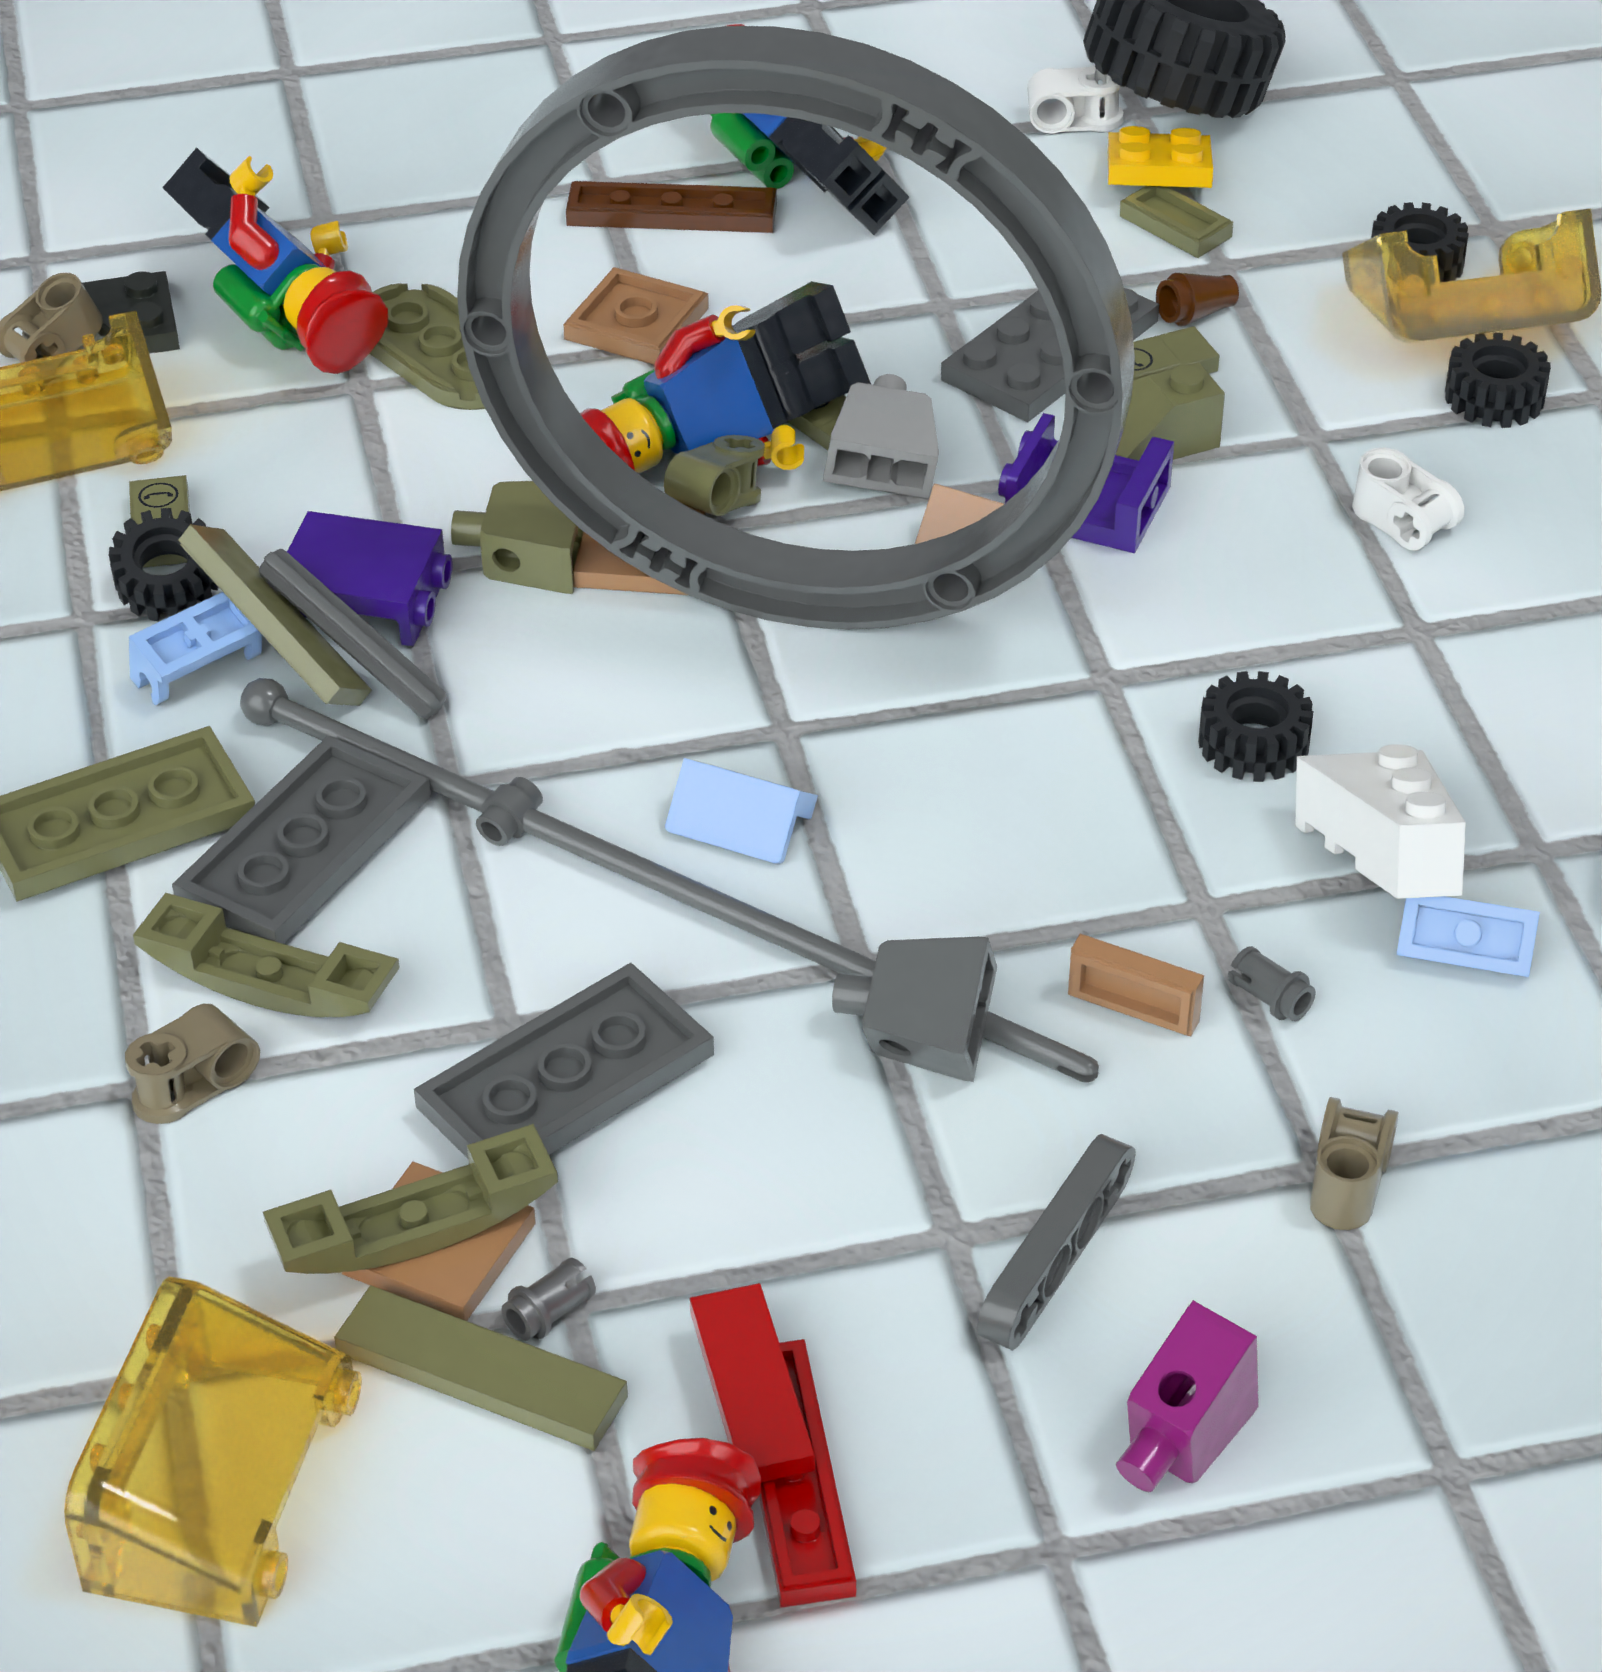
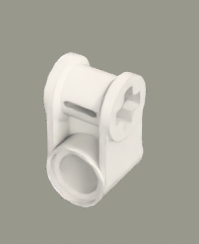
M1095 65L1083 68L1042 69L1031 77L1027 87L1031 123L1037 130L1050 134L1072 131H1112L1122 125L1124 119V112L1119 107V90L1122 87L1113 82L1109 75H1103L1099 72ZM1098 80H1102L1103 84H1098ZM1047 99H1058V101L1053 103L1043 102ZM1100 112H1105L1104 117H1100Z
M1383 447L1366 451L1361 456L1352 504L1354 513L1360 519L1373 524L1394 538L1402 547L1408 550H1419L1429 544L1433 533L1439 529H1451L1462 521L1464 517V504L1457 490L1448 482L1438 479L1410 461L1403 453L1395 449Z

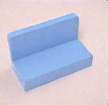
M684 758L665 829L673 834L781 864L786 857L796 818H812L818 795Z
M1446 896L1406 898L1397 955L1529 977L1540 912Z

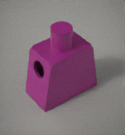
M1194 1300L1190 1303L1130 1392L1127 1400L1130 1445L1116 1462V1467L1130 1484L1142 1491L1152 1492L1167 1471L1187 1483L1197 1482L1259 1407L1257 1336Z

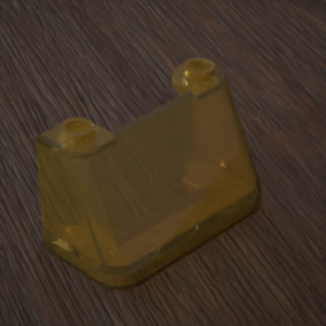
M1591 209L1566 211L1558 214L1556 221L1540 228L1525 229L1511 234L1503 241L1499 249L1500 275L1440 283L1437 255L1422 256L1413 251L1407 244V231L1379 234L1342 253L1345 280L1350 292L1394 338L1403 343H1421L1469 337L1483 333L1493 334L1572 324L1589 318L1597 310L1601 301V284Z
M136 310L109 316L110 332L96 342L93 334L83 335L82 350L0 367V491L129 462L148 464L163 456L164 450L170 446L172 441V427Z
M171 1276L164 1279L69 1481L65 1498L64 1517L82 1591L257 1627L268 1599H277L286 1581L288 1555L287 1553L279 1552L276 1527L318 1425L335 1427L343 1415L351 1416L357 1407L362 1377L359 1371H353L350 1355L201 1282Z

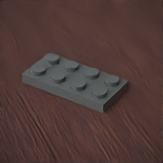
M1124 288L1132 320L1134 341L1158 322L1159 304L1137 294L1131 289ZM1038 290L941 362V381L1026 422L1031 421L1066 393L1063 358L1054 324L1040 291Z
M328 735L172 883L173 893L176 896L222 908L225 924L233 930L284 944L431 798L429 778Z
M630 962L414 1088L415 1105L467 1159V1145L534 1124L550 1155L714 1055V1037Z

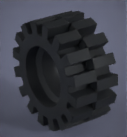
M1413 202L1404 203L1403 210H1400L1396 205L1388 207L1387 213L1381 211L1373 222L1368 259L1369 266H1372V273L1375 276L1382 274L1381 281L1388 285L1394 280L1397 281L1396 288L1406 290L1407 285H1415V292H1424L1425 285H1430L1432 290L1435 291L1442 289V283L1448 286L1454 284L1456 277L1460 278L1463 274L1469 236L1466 222L1461 223V217L1457 213L1447 216L1448 208L1440 206L1436 211L1431 210V203L1422 202L1421 208H1414Z
M1484 333L1476 334L1474 342L1465 338L1460 341V347L1454 346L1451 351L1445 386V400L1447 404L1452 403L1451 410L1455 414L1465 411L1464 420L1471 423L1478 417L1482 419V426L1491 427L1492 421H1500L1501 428H1511L1512 420H1515L1520 426L1528 423L1529 416L1535 419L1540 415V410L1544 408L1551 369L1550 362H1547V354L1544 351L1537 352L1538 345L1531 341L1526 345H1521L1522 337L1513 335L1510 341L1503 340V333H1493V339H1487Z
M161 508V518L153 519L151 510L141 512V524L138 525L132 518L123 523L126 534L116 531L112 538L114 547H109L108 554L114 585L123 605L125 606L129 603L131 612L137 616H140L146 608L148 619L159 622L161 612H167L168 617L177 614L178 610L196 605L197 600L202 602L211 598V589L218 591L219 587L182 548L181 543L178 541L190 524L206 527V523L200 518L192 523L191 513L181 510L178 518L175 519L173 518L171 508ZM173 554L187 559V564L172 574L153 575L143 571V566L157 556Z
M1243 671L1237 672L1236 682H1233L1226 675L1219 679L1218 687L1211 684L1206 690V697H1203L1198 738L1199 748H1203L1202 756L1207 762L1215 759L1214 769L1221 773L1229 767L1233 768L1232 778L1243 780L1245 772L1253 773V782H1264L1265 773L1267 772L1271 773L1274 780L1284 778L1286 768L1294 773L1297 770V756H1308L1314 713L1310 697L1303 698L1304 689L1298 684L1288 689V678L1279 675L1275 682L1268 681L1269 672L1258 671L1257 679H1249L1248 672ZM1242 724H1260L1269 728H1252Z

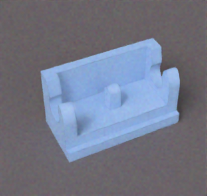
M221 592L130 635V679L138 689L148 685L150 682L152 702L154 705H157L169 698V683L244 646V655L247 660L260 655L262 652L263 635L224 592Z

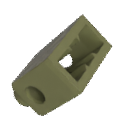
M506 481L493 485L486 512L454 511L451 523L452 544L481 547L483 574L488 579L573 594L575 588L573 571L584 531L559 510L533 481Z

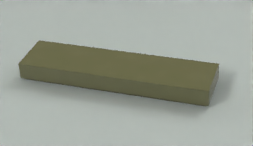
M190 524L178 540L182 548L325 704L360 706L372 689L305 616L260 576L259 566L224 529Z
M371 1285L334 1336L336 1353L592 1451H595L628 1397L626 1380Z

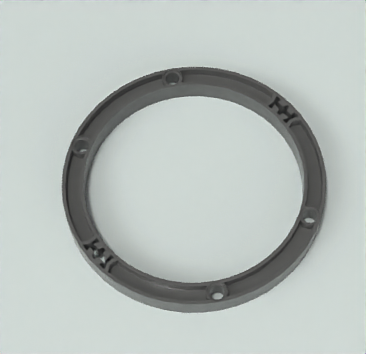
M722 26L687 30L640 42L608 55L575 74L545 98L519 127L479 195L467 224L459 259L457 300L460 332L468 366L487 413L501 439L525 473L546 497L582 531L638 570L689 596L730 611L768 621L804 627L847 630L909 625L965 611L1001 595L1026 580L1064 547L1080 529L1097 502L1113 465L1132 397L1135 354L1132 320L1123 282L1106 240L1088 208L1060 170L1025 134L1001 114L954 82L911 60L865 43L821 32L776 26ZM718 113H758L798 118L838 128L876 142L913 161L954 189L998 230L1023 262L1045 302L1055 327L1063 358L1066 393L1064 422L1060 439L1039 471L1024 488L1003 506L971 525L948 535L918 544L889 549L858 551L817 549L766 539L719 523L675 500L630 468L600 439L583 419L555 374L538 332L530 284L532 240L539 212L548 194L572 169L592 153L613 141L654 124L689 116Z

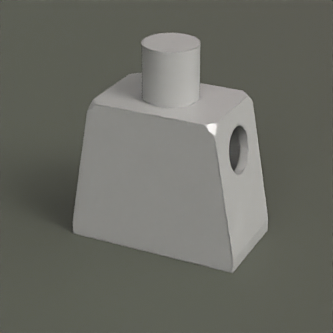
M894 374L879 376L873 385L859 382L851 385L831 433L823 481L929 499L939 456L931 398L925 393L907 391L905 381Z

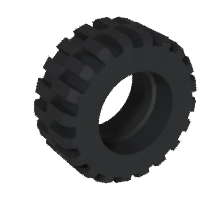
M1097 0L1084 35L1083 43L1087 58L1091 63H1095V68L1103 75H1109L1113 82L1121 87L1126 86L1132 89L1135 94L1146 99L1149 97L1159 101L1161 105L1170 108L1177 107L1186 110L1187 113L1196 115L1203 113L1215 118H1223L1226 115L1231 118H1237L1244 114L1248 115L1263 102L1285 45L1286 34L1284 25L1278 19V15L1273 10L1266 9L1265 4L1259 0Z

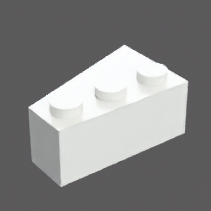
M1392 744L1381 747L1379 752L1297 756L1295 827L1304 833L1314 832V829L1325 835V848L1333 854L1344 853V849L1355 856V869L1397 899L1462 896L1466 822L1423 750H1417L1408 745Z

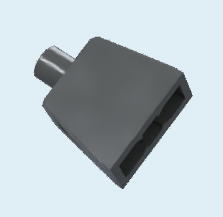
M977 936L887 940L881 943L878 948L872 976L848 973L837 974L832 993L833 1011L835 1013L863 1016L862 1029L871 1051L877 1055L963 1081L974 1082L997 972V964L989 938Z

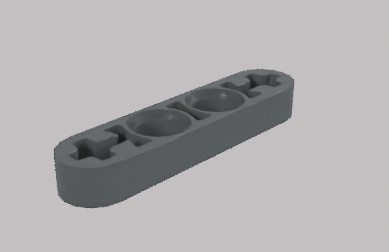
M1104 1134L1096 1136L987 1294L978 1317L977 1335L1012 1351L1021 1344L1125 1189L1134 1166L1136 1156L1134 1147Z

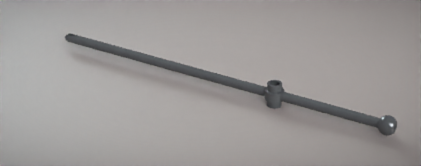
M258 678L248 683L242 692L240 707L245 717L256 725L269 726L279 721L321 741L330 735L429 778L430 790L482 812L476 820V827L479 833L494 845L504 846L512 837L519 838L526 832L838 973L873 975L876 962L873 959L536 810L542 804L543 797L537 786L526 778L515 777L509 784H502L493 791L289 700L284 687L273 679ZM988 1011L983 1038L1081 1082H1092L1098 1077L1099 1065L1094 1058Z

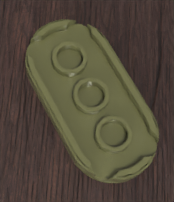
M397 283L373 291V293L381 297L387 306L389 323L382 338L369 354L437 403L455 409H485L468 366L460 332L457 297L431 284H421L422 290H408L407 283Z

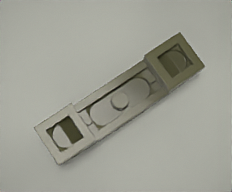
M166 892L133 934L134 944L148 955L173 971L206 988L254 1006L301 1016L346 1017L368 1013L400 968L398 958L342 942L337 944L328 957L226 928L222 908Z
M534 1124L467 1145L468 1165L342 1206H338L332 1190H328L263 1211V1217L285 1272L330 1274L377 1268L410 1260L446 1248L500 1223L532 1203L558 1182L556 1168Z

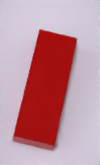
M758 1283L690 1297L691 1318L728 1442L753 1456L761 1474V1483L815 1471L813 1447L761 1284Z

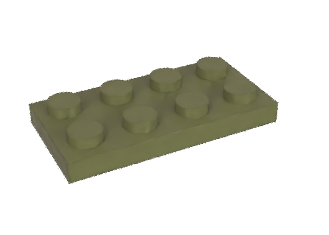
M207 726L1 795L0 871L16 902L227 830L255 805V800L212 728Z

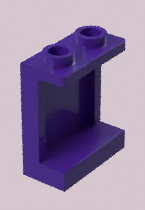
M1043 413L1033 431L1026 430L1024 432L1015 462L1013 464L1006 463L999 480L998 494L1001 497H1005V503L1027 485L1044 465L1058 441L1054 438L1055 415ZM1152 436L1139 461L1115 455L1113 465L1097 502L1072 538L1135 553L1171 487L1174 441Z
M307 511L287 550L294 559L358 615L396 620L399 624L401 645L413 647L423 626L429 627L435 613L436 597L440 589L448 588L452 576V556L445 554L443 531L437 528Z

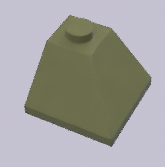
M1200 362L1180 365L1174 369L1133 380L1130 406L1116 455L1139 461L1152 436L1174 441L1173 460L1219 448L1225 392Z

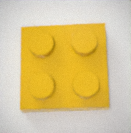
M1127 126L1121 128L1119 132H1108V185L1212 188L1213 159L1210 135H1201L1199 130L1193 128H1176L1171 130V134L1150 133L1149 129L1139 126Z

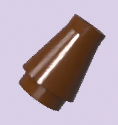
M1172 273L1167 280L1159 283L1156 290V303L1159 304L1161 318L1167 323H1175L1178 326H1186L1218 310L1232 307L1239 298L1237 282L1231 275L1212 276Z

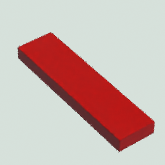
M805 1339L780 1342L815 1454V1471L761 1483L759 1500L780 1608L856 1597V1577Z

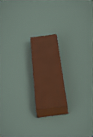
M574 181L571 183L566 207L567 226L773 233L777 206V188Z

